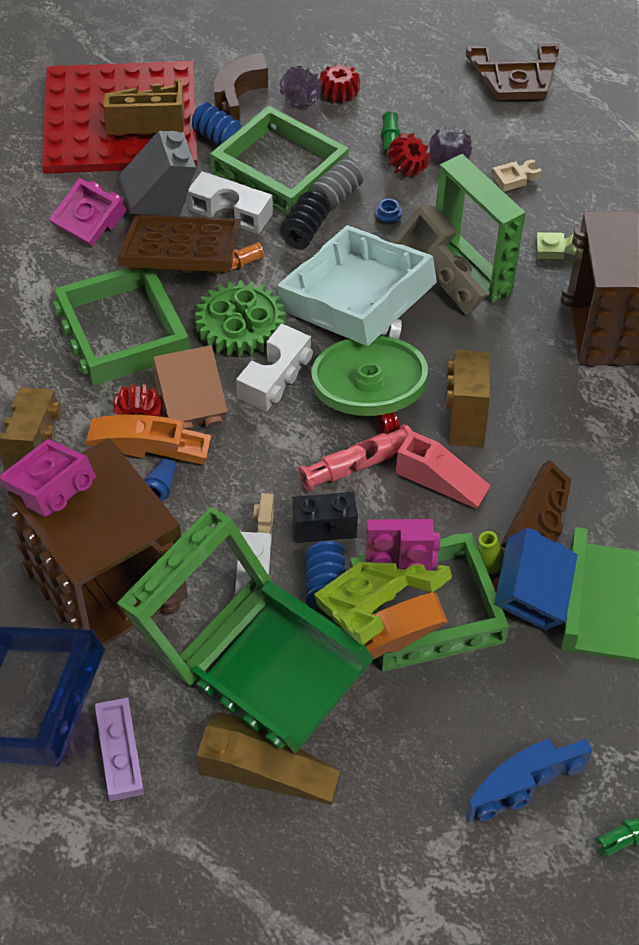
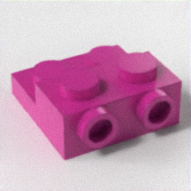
M79 178L49 218V221L54 226L93 247L106 228L111 231L126 212V208L122 204L124 200L116 193L111 191L108 194L103 191L104 189L98 183L92 180L88 183Z
M47 439L0 475V483L3 488L22 497L27 508L47 517L50 513L62 510L66 506L67 500L74 494L87 490L91 486L93 479L96 478V475L87 456Z
M433 519L367 520L365 562L396 563L398 569H407L413 564H422L425 566V570L437 569V551H440V532H434Z

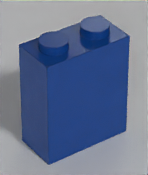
M525 528L508 537L494 605L544 630L565 623L578 554L567 549L563 544L553 542L542 536L534 529Z

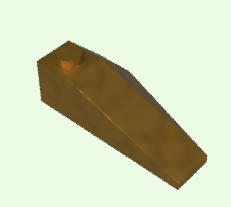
M216 712L206 725L197 753L199 775L332 805L340 771L301 748L296 754L286 746L282 750L278 749L266 738L268 733L260 728L256 732L242 720L243 717Z

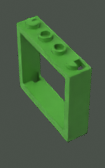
M268 105L210 153L211 173L215 176L271 194L273 196V208L288 216L301 194L309 191L310 186L344 156L349 157V148ZM271 130L320 156L325 161L293 189H290L235 158Z
M461 154L440 164L436 208L444 214L457 230V234L446 247L453 255L462 256L471 264L472 272L470 275L486 292L487 296L485 298L493 303L504 296H509L513 292L526 212ZM465 193L499 224L493 266L460 235Z
M123 268L55 289L56 301L52 303L56 316H62L61 325L66 337L71 336L70 345L74 356H80L79 365L82 374L88 373L93 386L152 368L155 356L190 350L189 337L154 268H142L140 270ZM144 287L168 336L95 358L73 308Z
M209 507L117 604L168 670L191 686L198 678L191 669L197 665L205 671L269 602L261 589L269 580H272L233 520L216 509ZM225 540L251 580L179 656L150 617ZM139 601L140 604L135 608L134 605Z
M472 532L452 534L447 538L440 539V551H437L438 562L465 556L489 619L431 632L396 653L386 652L377 657L382 672L506 643L509 625L502 608L494 605L496 592ZM365 554L352 558L350 568L359 562H365ZM378 608L373 611V614L379 612Z

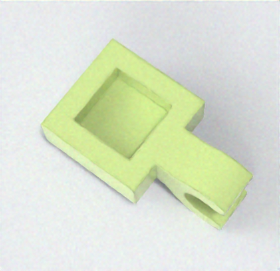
M537 232V259L564 260L565 254L575 255L576 247L572 244L574 234L564 239V233Z

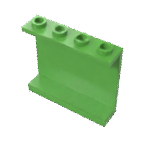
M575 527L570 550L578 554L566 622L563 623L561 650L639 662V551L588 544V529Z

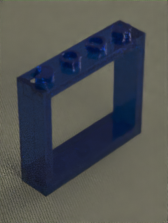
M0 627V668L8 650L70 653L36 739L0 736V762L60 767L106 649L92 630Z

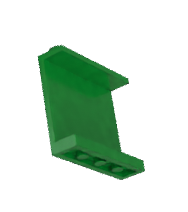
M269 580L261 589L269 603L207 674L197 665L191 670L199 678L197 686L207 695L212 697L216 693L221 697L219 702L232 714L240 711L244 715L242 720L253 730L258 732L262 728L268 733L266 738L280 750L286 746L296 754L374 659L365 644H359L346 631Z

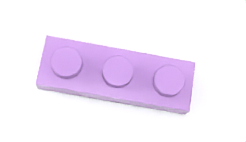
M123 698L96 703L95 709L109 800L114 801L144 795L129 699Z

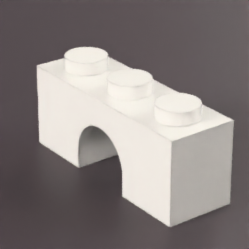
M203 171L192 183L187 194L188 210L212 218L220 209H234L235 219H241V228L256 234L262 231L273 215V196L271 194Z
M281 323L267 341V361L274 364L261 365L251 361L236 379L237 398L266 412L273 403L279 402L283 390L288 384H292L295 381L300 368L303 365H307L312 358L311 336Z

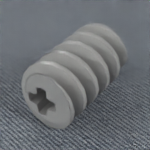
M344 156L313 183L309 191L319 192L329 200L331 209H335L339 203L345 200V197H348L358 186L364 183V174L352 158Z

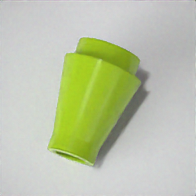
M485 531L478 538V550L488 574H495L502 569L505 552L498 541L497 535L492 531Z

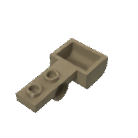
M431 205L419 206L392 243L404 245L432 255L437 282L465 315L470 314L487 294L470 275L472 272L471 264L464 257L453 255L446 247L457 234V230L436 207Z

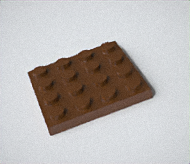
M135 214L118 255V267H126L129 270L154 268L160 272L169 271L170 269L182 270L186 273L210 271L213 274H223L230 272L241 230V219Z

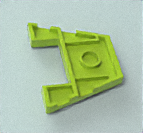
M359 562L316 592L314 596L317 605L359 644L364 645L384 630L381 617L372 615L376 608L384 602L394 599L396 594L406 586L434 592L452 578L450 567L445 565H439L437 567L438 571L425 570V566L422 564H413L407 569H397L396 563Z

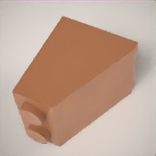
M212 345L154 357L153 377L157 392L162 396L165 418L184 421L183 429L193 430V426L205 424V427L217 426L222 423V420L226 419L228 410Z

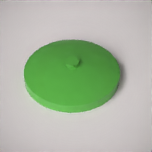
M378 336L369 346L351 339L335 343L316 358L312 367V385L317 397L329 407L352 415L375 416L401 410L419 399L428 384V365L422 353L414 346L402 340L385 336Z

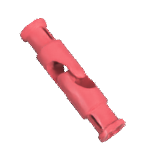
M403 424L394 432L378 434L349 447L347 450H341L322 457L321 462L308 467L300 466L298 474L301 483L306 491L311 492L314 491L315 486L327 481L333 483L345 478L356 470L360 471L391 459L398 452L412 430L408 425ZM366 451L370 452L373 457L367 459Z

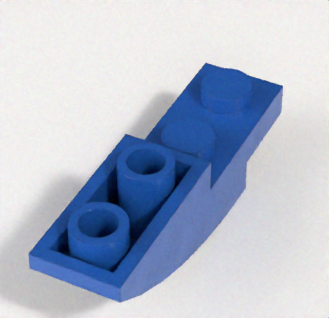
M550 738L512 756L493 771L479 786L469 801L466 814L468 822L478 819L480 821H487L494 818L502 810L523 808L532 800L536 784L537 786H545L563 774L575 775L582 772L587 767L593 751L587 739L555 750Z

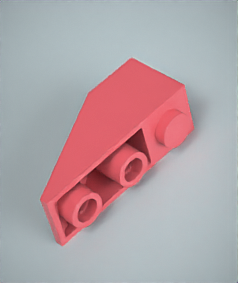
M411 431L398 450L396 474L475 509H478L491 485L439 442Z

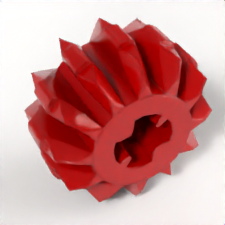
M335 63L334 67L326 66V70L322 71L319 77L320 94L324 95L325 100H332L333 104L337 101L342 104L346 100L353 101V98L358 96L360 91L359 73L355 72L354 67L347 68L346 64L338 66Z
M405 133L400 134L388 146L389 150L386 156L391 159L388 165L396 168L395 173L401 172L403 178L409 176L412 178L416 177L429 165L428 161L432 156L427 152L429 145H423L422 137L416 139L414 133L408 135Z
M132 382L129 388L122 386L119 393L115 394L113 399L114 415L162 417L163 400L162 396L156 393V388L147 389L145 383L142 386H136Z

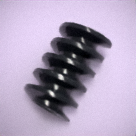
M306 191L301 194L280 227L283 240L295 249L307 248L331 210L329 200L324 195L315 191Z

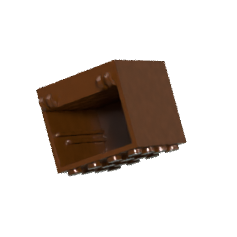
M584 211L581 228L579 229V225H576L572 244L576 247L569 287L567 288L566 284L563 286L560 299L561 303L566 307H570L578 364L579 366L639 365V211Z
M110 438L81 453L87 456L96 478L93 479L91 486L87 490L80 491L69 498L62 510L55 511L44 517L27 508L22 497L11 491L6 492L10 505L6 507V511L14 524L11 526V530L19 543L15 546L23 560L20 566L29 580L31 578L35 579L37 582L36 588L41 598L45 602L50 600L53 604L52 611L59 623L63 624L66 622L70 628L68 632L77 647L82 645L89 655L136 628L117 603L181 537L180 524ZM186 581L150 617L151 619L162 612L174 614L179 610L180 602L188 598ZM137 601L134 607L136 608L140 602Z

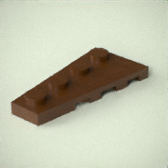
M551 460L542 464L500 544L504 549H506L508 537L525 528L534 529L553 542H557V537L562 534L563 523H561L562 512L566 511L571 479Z

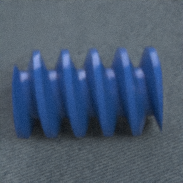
M207 101L202 102L197 107L192 117L193 130H196V133L201 134L218 147L242 128L240 121L234 120L232 116L226 115L224 111H219L217 107L212 106Z
M319 542L310 546L306 551V604L319 613L325 612L317 605L314 594L345 572L343 567L345 565V558L343 556L345 554V547L338 542Z

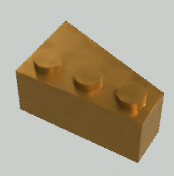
M182 79L175 80V85L160 87L159 83L152 84V89L137 92L136 88L105 93L103 108L106 134L122 136L136 133L149 135L158 131L183 132L184 99Z
M455 349L454 360H448L446 408H450L449 445L484 447L490 402L489 352Z
M19 387L11 405V411H13L12 418H5L3 423L7 429L5 433H0V456L4 472L47 439L55 440L56 428L54 423L55 419L59 420L61 416V403L56 400L55 390Z

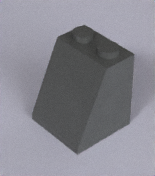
M158 131L120 173L118 179L130 214L181 215L196 170V165L184 133Z

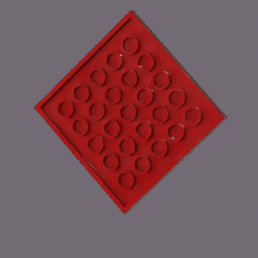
M193 61L47 66L42 157L43 174L123 171L156 133L149 135L136 133L122 136L106 134L103 108L105 93L136 88L137 92L152 89V84L159 83L160 87L175 85V80L182 79L184 130L182 133L185 135L194 163L198 167L196 130L192 128V117L195 112Z

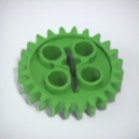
M242 280L238 282V286H234L229 281L227 288L217 285L218 292L209 289L208 297L202 296L201 304L196 305L195 324L196 331L200 332V339H207V346L216 344V352H220L225 348L227 349L228 356L234 350L237 351L239 357L246 350L250 355H253V349L255 348L264 352V344L267 345L268 339L281 323L284 325L286 323V312H284V304L280 303V296L273 297L272 289L264 292L263 284L254 288L253 281L248 286H244Z

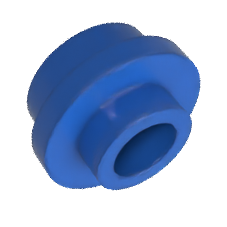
M386 198L379 202L375 214L379 220L391 223L401 218L402 209L398 201Z

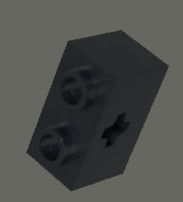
M354 491L292 497L295 542L305 543L357 538L358 513Z

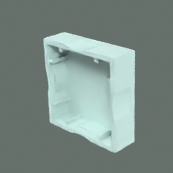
M347 225L324 244L315 256L302 263L277 285L280 301L284 304V312L369 346L435 285L437 280L432 255L404 245L387 242L376 235Z

